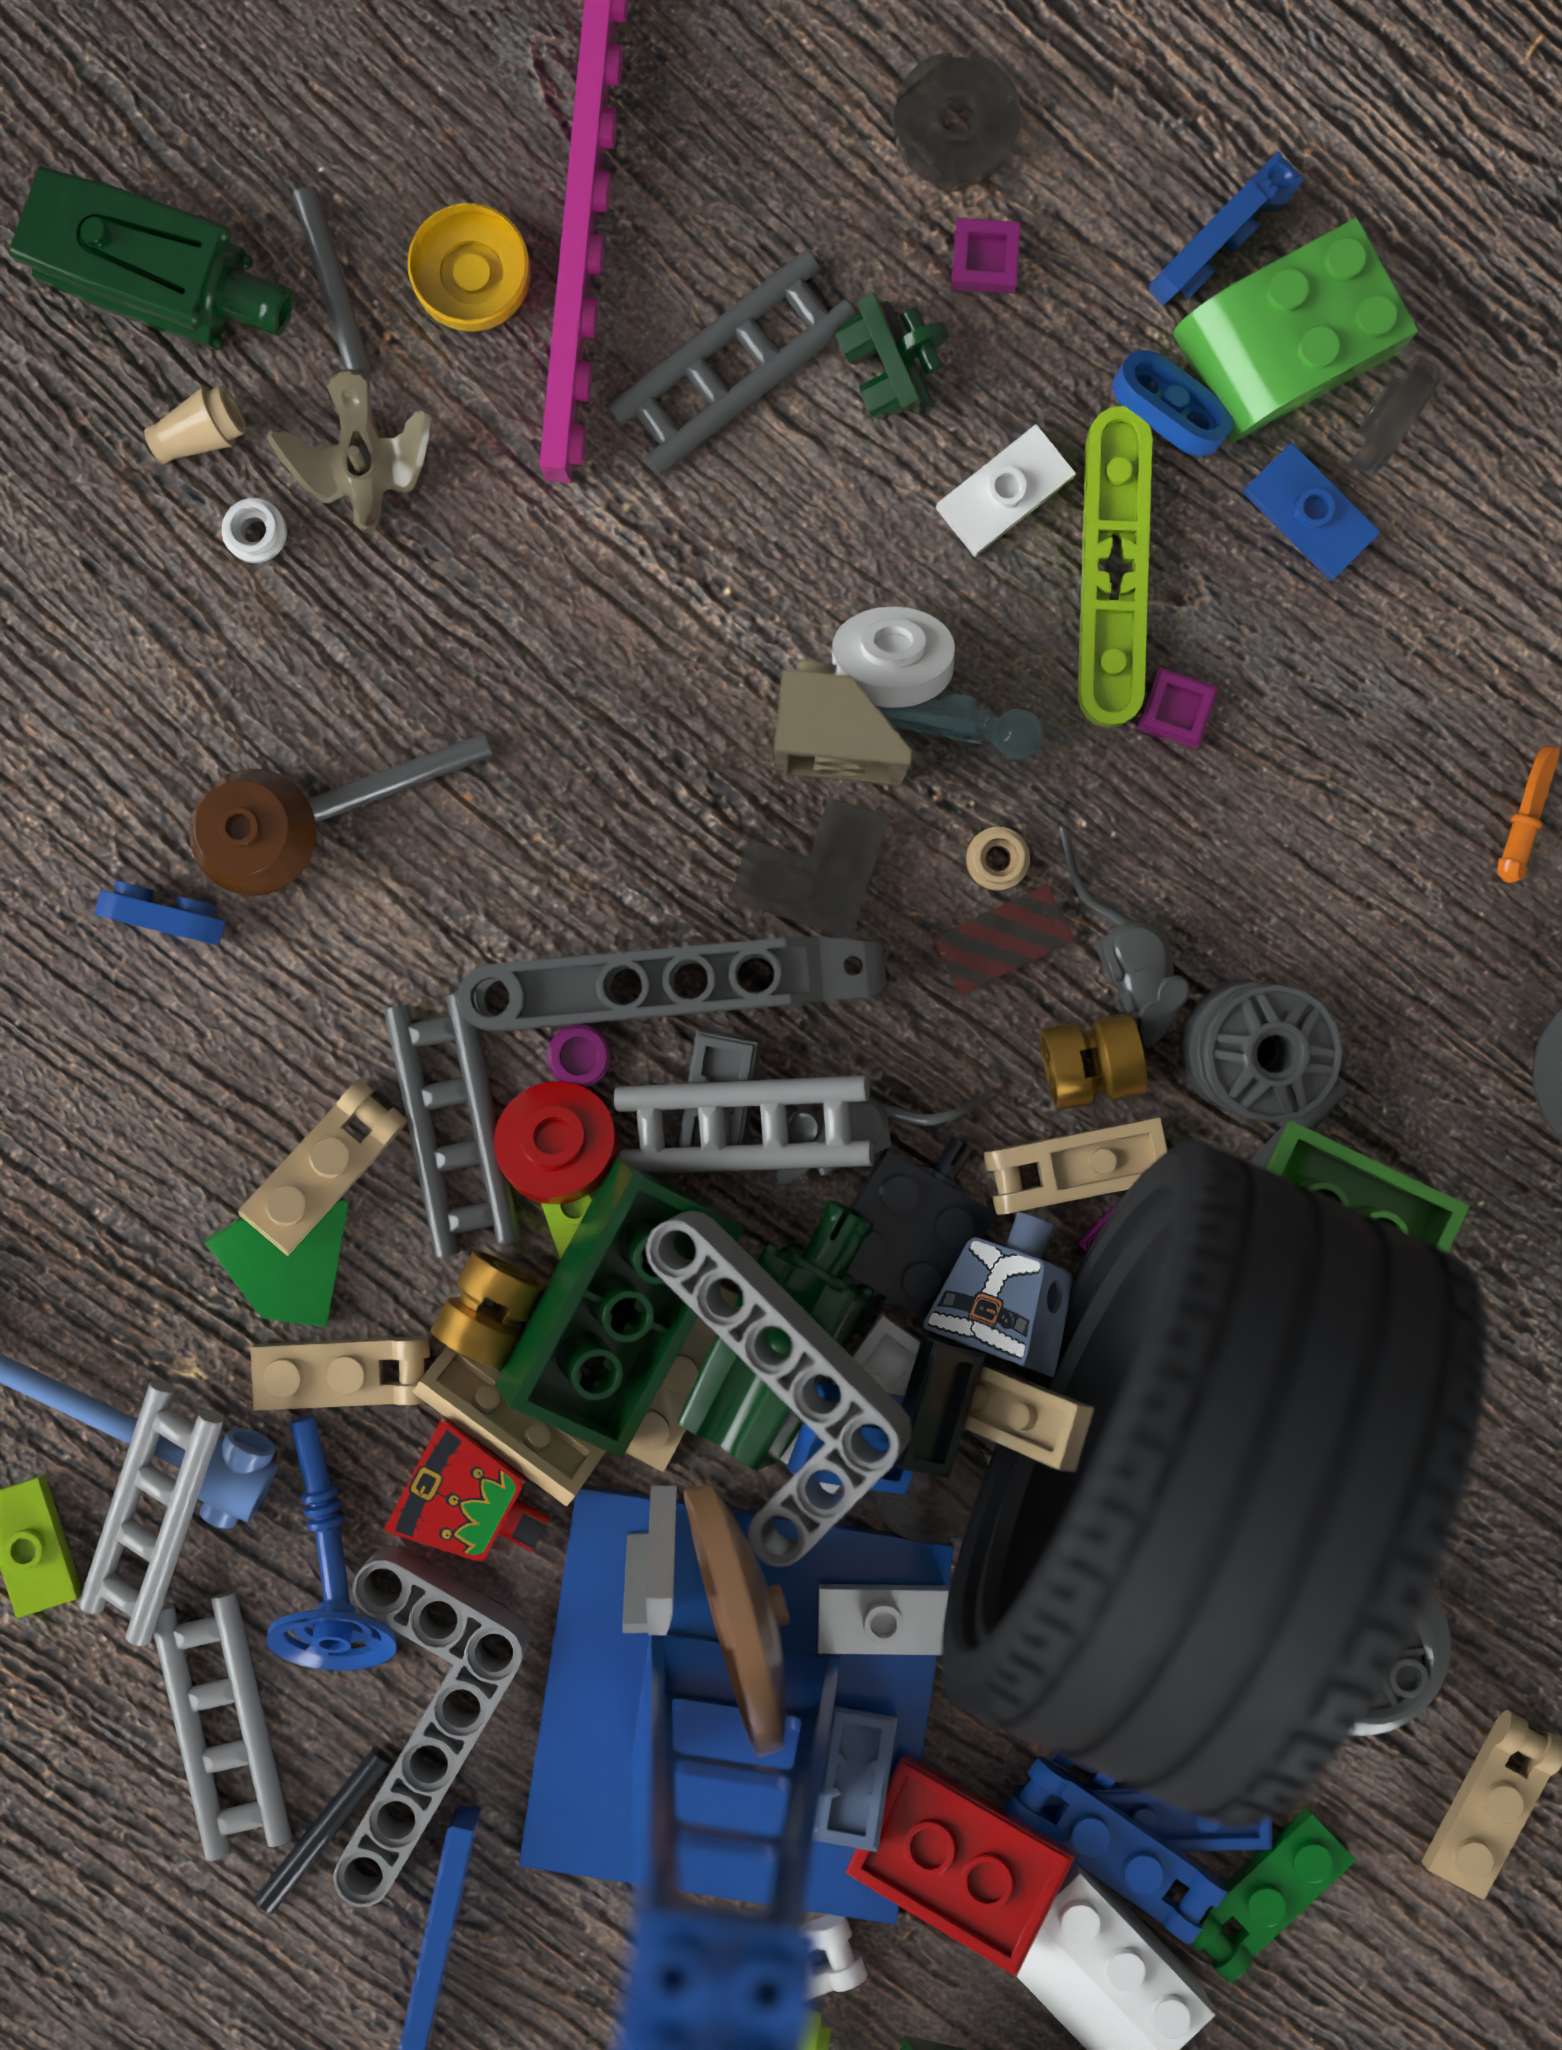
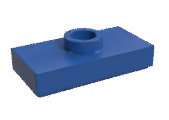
M1292 442L1242 491L1330 581L1381 533Z

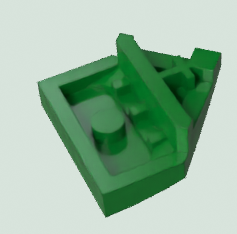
M340 1198L289 1256L284 1254L242 1217H239L222 1231L220 1229L203 1242L261 1318L327 1327L349 1202L344 1198Z

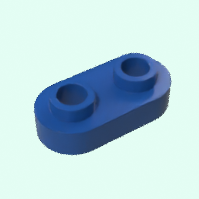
M1139 350L1129 354L1113 378V392L1119 403L1149 423L1153 430L1186 453L1195 456L1210 455L1217 451L1232 430L1233 417L1218 396L1170 360L1156 352Z
M121 881L115 882L113 892L99 891L94 915L214 945H220L226 921L214 918L216 905L178 896L175 908L153 903V889Z

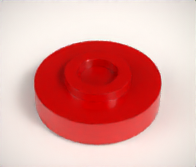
M551 1081L526 1089L507 1105L496 1126L494 1151L501 1171L519 1193L531 1200L544 1204H566L584 1198L600 1186L615 1156L617 1157L618 1134L607 1107L596 1094L575 1083Z

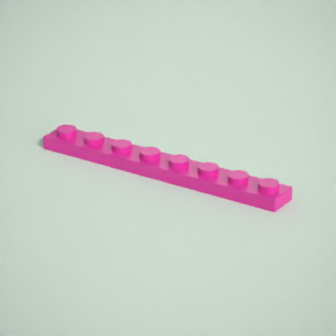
M584 0L539 464L545 480L550 482L571 483L573 464L583 465L585 458L586 426L577 425L579 401L589 402L591 395L592 363L583 362L585 338L595 339L597 333L598 299L589 298L591 275H602L604 235H595L597 211L608 212L611 177L610 172L601 171L603 148L614 149L617 112L615 108H607L609 85L620 86L623 48L622 45L614 44L616 22L626 23L629 0Z

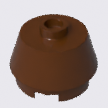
M243 769L222 776L203 792L192 812L189 837L195 860L210 880L227 891L241 895L258 896L276 892L286 887L303 872L314 851L316 823L307 798L294 783L271 771Z

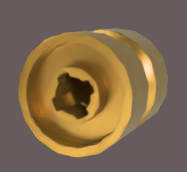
M1125 1013L1095 1019L1091 1030L1084 1031L1077 1023L1041 1030L1040 1039L1043 1063L1051 1098L1057 1111L1092 1105L1096 1094L1103 1093L1110 1101L1145 1095L1147 1093L1148 1081L1144 1052L1132 1014ZM1081 1050H1091L1095 1071L1094 1076L1085 1077L1080 1054Z
M473 1250L456 1281L461 1290L460 1296L450 1297L446 1300L430 1331L442 1343L462 1355L481 1364L503 1369L520 1337L516 1327L517 1322L529 1320L546 1286L532 1275L503 1259L483 1251ZM487 1297L501 1304L499 1312L481 1304L484 1298Z

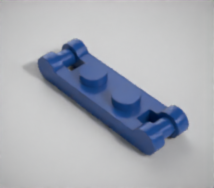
M1038 1756L1027 1772L1031 1777L1030 1781L1020 1794L1012 1793L1002 1810L1076 1852L1077 1856L1074 1862L1161 1922L1178 1939L1192 1945L1203 1929L1199 1921L1210 1906L1218 1908L1229 1892L1228 1888L1205 1868L1053 1762ZM1051 1795L1058 1796L1064 1800L1053 1817L1042 1810ZM1175 1879L1189 1887V1890L1179 1904L1165 1896Z

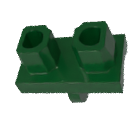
M871 293L858 300L856 303L861 313L836 330L835 336L848 362L853 365H857L876 354H879L886 372L859 386L860 394L869 414L877 419H882L899 414L905 410L921 415L934 408V402L915 358H919L925 375L933 374L943 367L935 348L942 345L950 337L944 322H934L925 325L918 308H911L900 315L908 333L904 335L890 302H879L875 293Z

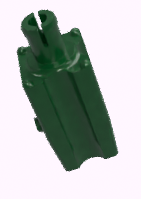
M42 166L38 168L9 249L10 256L16 262L32 268V276L37 281L107 312L213 350L223 348L224 339L221 335L229 318L279 336L286 329L293 310L294 293L290 288L244 272L252 267L253 260L242 247L230 243L231 231L227 226L112 185Z
M831 1200L825 1206L823 1216L804 1251L795 1243H791L787 1247H781L780 1251L776 1245L768 1244L764 1247L757 1263L845 1350L874 1296V1291L870 1286L856 1287V1282L846 1273L863 1241L871 1233L874 1224L862 1214L854 1215L855 1210ZM741 1290L733 1306L743 1307L745 1299L743 1290ZM768 1326L767 1339L771 1347L778 1353L792 1354L793 1344L788 1333L780 1327ZM718 1334L707 1353L677 1421L680 1426L693 1434L719 1445L730 1453L734 1459L753 1470H760L778 1463L804 1422ZM823 1374L815 1375V1389L818 1381L827 1383L830 1376Z

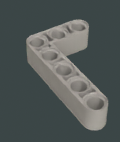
M698 1211L683 1212L662 1223L651 1233L646 1248L650 1265L825 1442L766 1503L750 1524L748 1537L750 1546L756 1556L769 1565L777 1567L791 1565L799 1560L891 1468L910 1441L912 1432L910 1418L904 1409L714 1219ZM676 1230L686 1232L694 1240L697 1249L694 1261L683 1258L676 1251L673 1243ZM722 1278L732 1279L740 1285L745 1297L743 1307L732 1306L724 1300L720 1291ZM768 1326L780 1327L788 1333L793 1344L792 1354L778 1353L771 1347L767 1339ZM823 1374L833 1378L840 1387L841 1401L831 1402L822 1398L815 1389V1375ZM872 1423L882 1427L889 1436L890 1448L880 1450L867 1444L863 1438L862 1424ZM825 1469L837 1474L843 1482L844 1494L835 1495L824 1490L818 1482L817 1471ZM781 1515L792 1520L798 1528L799 1539H789L779 1534L774 1527L773 1516Z
M388 1546L374 1552L356 1574L353 1583V1597L358 1607L367 1615L453 1665L336 1865L333 1874L334 1887L338 1895L346 1903L356 1907H370L380 1902L388 1893L518 1671L529 1644V1631L524 1621L516 1613L412 1552L398 1546ZM382 1568L392 1570L401 1581L402 1591L397 1594L381 1592L373 1581V1571ZM433 1601L448 1603L457 1614V1623L451 1626L436 1624L429 1617L427 1604ZM488 1634L504 1636L510 1641L513 1647V1654L506 1658L490 1656L484 1650L482 1637ZM462 1689L472 1692L480 1702V1709L472 1713L459 1711L453 1706L450 1700V1693ZM425 1745L440 1748L445 1753L448 1764L442 1767L426 1765L418 1754V1748ZM391 1801L406 1803L412 1808L415 1819L409 1822L395 1820L389 1815L386 1804ZM358 1857L374 1859L379 1864L382 1874L372 1877L362 1874L357 1869L354 1859Z

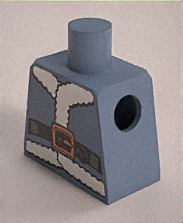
M1018 1212L1005 1247L976 1237L970 1239L928 1313L922 1328L1053 1377L1057 1368L1070 1290L1074 1282L1072 1273L1042 1260L1054 1225Z

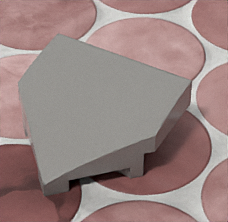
M651 1486L649 1532L627 1533L623 1633L666 1635L669 1629L673 1612L677 1486Z

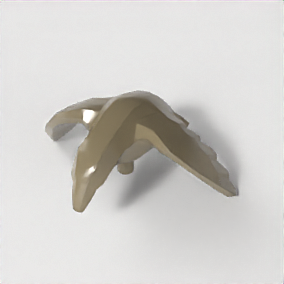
M344 369L339 370L337 374L330 377V382L327 384L340 419L341 432L339 444L326 448L309 446L301 436L293 435L285 430L269 431L266 438L279 459L296 480L321 503L330 504L340 497L348 495L353 506L354 524L362 532L369 533L375 531L380 524L382 497L386 489H393L403 493L413 490L425 458L429 440L431 412L429 409L415 411L412 417L406 421L403 433L395 438H382L372 416L369 379L362 372Z

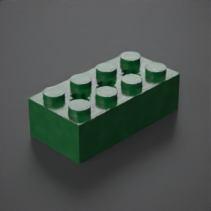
M615 1156L495 1382V1386L509 1408L623 1458L698 1317V1314L650 1265L647 1252L642 1251L647 1245L648 1238L659 1225L688 1211L705 1213L714 1219L736 1242H738L745 1227L724 1210ZM676 1230L673 1238L676 1251L683 1258L694 1261L697 1251L694 1240L686 1232ZM627 1299V1303L622 1310L613 1307L619 1300ZM597 1356V1360L591 1367L584 1364L587 1359Z

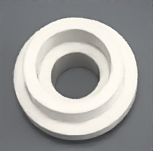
M247 498L235 503L225 514L222 522V537L226 547L237 558L249 563H262L272 559L281 551L287 537V526L283 515L273 504L259 498ZM254 522L264 523L266 526L264 537L257 542L247 541L246 530L248 526Z

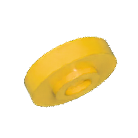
M461 203L435 212L419 227L409 248L408 275L418 300L435 320L452 329L475 332L498 326L519 309L529 290L531 262L524 239L509 218L485 205Z

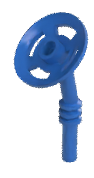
M315 1416L298 1417L290 1421V1426L306 1490L301 1493L300 1498L302 1503L309 1504L303 1510L306 1517H312L307 1521V1528L309 1531H315L324 1602L319 1603L317 1609L290 1614L274 1621L268 1628L266 1642L270 1650L277 1656L305 1667L334 1671L360 1670L375 1667L387 1662L395 1655L397 1637L383 1623L355 1613V1607L350 1604L340 1526L346 1519L344 1512L337 1511L342 1507L341 1499L334 1498L339 1493L337 1484L330 1483ZM294 1629L296 1636L306 1643L293 1638L287 1631ZM362 1641L367 1646L351 1648V1643Z

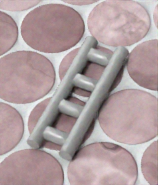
M867 1075L616 1087L614 1091V1105L617 1112L637 1111L640 1149L622 1150L619 1158L650 1174L873 1166V1141H852L849 1102L869 1100V1079ZM823 1103L826 1142L789 1143L786 1105ZM760 1106L763 1144L727 1146L724 1107ZM698 1109L701 1147L665 1148L662 1110Z
M155 1379L149 1383L78 1604L82 1611L98 1614L103 1611L107 1600L129 1615L131 1620L125 1638L129 1643L136 1646H146L151 1641L224 1421V1417L216 1411L201 1410L198 1413L195 1424L169 1409L175 1387L172 1383L161 1379ZM160 1434L186 1450L177 1480L151 1465ZM142 1491L167 1506L158 1536L133 1520ZM124 1546L149 1562L141 1590H138L115 1574Z
M235 1590L219 1593L211 1597L215 1616L187 1623H178L174 1605L162 1606L153 1632L206 1861L219 1860L231 1853L228 1834L263 1827L269 1847L283 1845L293 1838ZM221 1641L229 1678L193 1686L184 1649ZM235 1703L243 1740L207 1748L199 1711ZM249 1765L257 1801L221 1809L213 1773Z

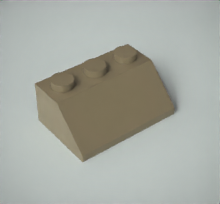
M798 661L796 670L782 669L774 748L775 774L894 786L901 785L911 764L912 750L851 676L837 675V665L821 661Z

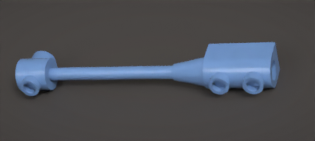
M0 1354V1383L130 1444L138 1421L137 1418ZM232 1428L227 1432L225 1439L222 1437L217 1439L198 1497L199 1500L203 1501L200 1516L207 1523L215 1527L229 1529L236 1525L238 1518L247 1523L254 1518L274 1481L279 1464L271 1461L276 1451L275 1445L271 1440L256 1431L246 1428ZM160 1434L153 1456L181 1468L186 1450Z

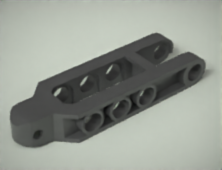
M814 936L491 963L475 967L464 976L458 987L457 1002L460 1012L466 1020L480 1029L518 1030L867 999L879 994L886 985L884 951L882 944ZM754 958L767 961L773 967L775 973L771 986L764 992L757 994L748 993L743 990L738 981V972L741 966L746 961ZM847 959H856L860 963L861 971L858 975L850 976L845 972L844 962ZM699 964L707 970L709 977L708 986L699 997L684 999L677 992L675 986L676 976L684 966ZM636 970L641 977L642 991L634 1002L623 1005L614 997L612 990L613 982L622 971ZM503 981L509 990V1004L501 1014L496 1015L488 1006L487 996L494 984Z

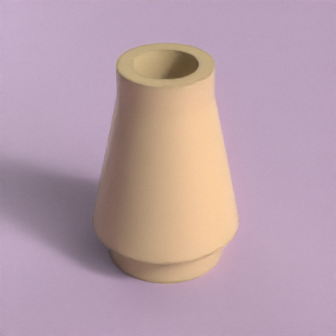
M220 385L211 390L207 386H203L158 423L146 428L144 433L153 455L160 463L165 464L177 458L234 446L236 444V437L246 433V424L237 402L227 388Z

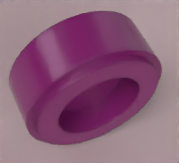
M570 1025L561 1029L552 1038L547 1051V1062L557 1080L588 1087L599 1082L609 1071L612 1062V1050L608 1039L598 1029L589 1025Z

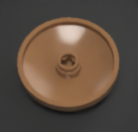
M709 1483L684 1490L688 1522L705 1593L749 1743L756 1758L782 1751L785 1741L787 1698L786 1675L779 1627L790 1624L783 1592L779 1584L767 1586L745 1534L712 1484Z

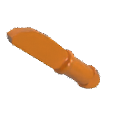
M1550 745L1541 747L1527 781L1519 814H1513L1510 818L1512 826L1497 868L1498 875L1504 882L1515 883L1522 880L1527 873L1528 867L1526 866L1537 831L1543 826L1542 821L1539 819L1560 756V747Z

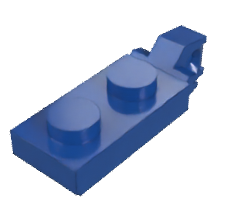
M1277 152L1148 285L1150 288L1148 291L1162 306L1179 290L1189 299L1216 271L1208 260L1223 245L1232 254L1260 226L1252 216H1256L1260 211L1279 212L1288 203L1304 178L1282 157L1281 153Z

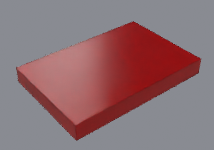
M905 1754L901 1757L888 1784L878 1851L874 1852L857 1848L845 1873L1017 1977L1077 1853L912 1756Z

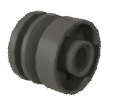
M1252 981L1220 985L1199 999L1184 1021L1179 1043L1183 1073L1198 1095L1217 1108L1234 1112L1247 1118L1271 1123L1300 1118L1321 1104L1337 1081L1343 1055L1338 1026L1322 1003L1301 989ZM1261 1043L1260 1055L1257 1058V1048L1258 1045Z

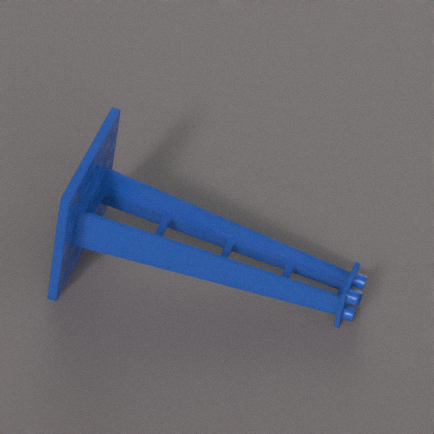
M583 1484L575 1496L518 1866L634 1885V1931L615 2050H803L821 1939L820 1930L802 1928L804 1911L896 1925L899 1905L845 1873L857 1848L814 1840L833 1706H842L898 1717L889 1775L890 1782L903 1755L908 1754L921 1762L937 1655L818 1654L819 1584L946 1585L948 1589L954 1552L953 1541L835 1523L799 1560L791 1565L781 1567L769 1565L759 1559L754 1553L767 1586L780 1585L790 1619V1624L779 1627L786 1675L787 1698L784 1749L756 1758L738 1710L716 1634L692 1540L685 1500L676 1498L673 1612L667 1634L623 1633L627 1533L649 1532L650 1494ZM728 1506L750 1544L748 1537L750 1524L759 1511ZM781 1515L773 1516L774 1527L779 1534L785 1538L799 1539L798 1528L792 1520ZM679 1891L766 1904L767 1908L756 1911L695 1902L682 1897Z

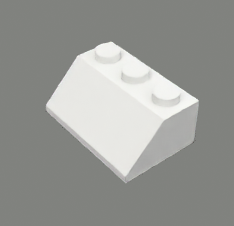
M1073 1862L1017 1977L1086 2050H1180L1215 2016L1201 1982L1108 1885Z

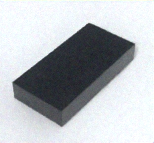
M922 1336L901 1405L910 1418L912 1427L911 1438L904 1451L892 1466L898 1469L949 1478L986 1353L972 1347Z

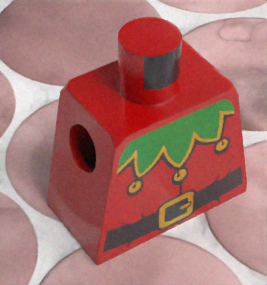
M444 1416L440 1420L384 1530L393 1535L452 1554L484 1562L498 1534L533 1552L550 1516L517 1499L528 1479L525 1475Z

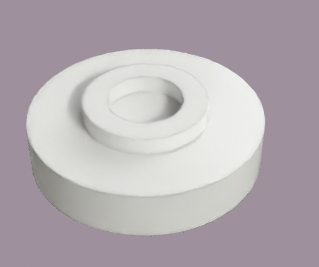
M880 607L861 612L843 623L833 639L832 664L837 665V675L851 676L875 706L901 708L926 702L941 693L947 687L953 675L955 644L950 631L938 619L919 610L905 607Z

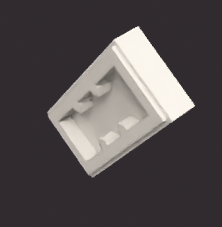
M1036 424L939 501L936 509L973 556L976 557L1069 483L1076 473Z
M819 1584L818 1654L942 1655V1634L948 1601L947 1586Z

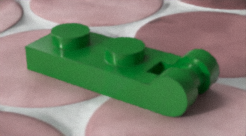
M1306 1806L1272 1838V1849L1259 1850L1224 1883L1229 1892L1218 1908L1210 1906L1199 1921L1203 1929L1192 1943V1946L1196 1950L1204 1948L1213 1958L1212 1967L1226 1982L1237 1980L1248 1970L1253 1957L1356 1861L1355 1858ZM1234 1916L1243 1927L1229 1939L1221 1929L1223 1924Z

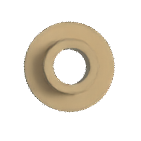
M991 827L983 830L971 841L966 853V866L972 879L980 886L994 891L1006 890L1018 884L1026 875L1030 864V853L1024 839L1017 832L1005 827ZM1001 848L1008 854L1009 863L1006 869L994 871L989 868L986 863V854L989 849Z

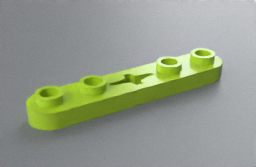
M1125 406L1111 407L1100 413L1092 423L1085 443L1078 700L1080 709L1085 717L1095 725L1106 728L1122 726L1130 721L1142 707L1145 695L1153 438L1149 423ZM1111 536H1117L1119 539L1121 563L1131 564L1132 572L1124 573L1120 579L1119 587L1117 588V600L1109 599L1111 594L1109 573L1098 570V563L1106 562L1110 556L1111 548L1113 547V537L1111 538Z

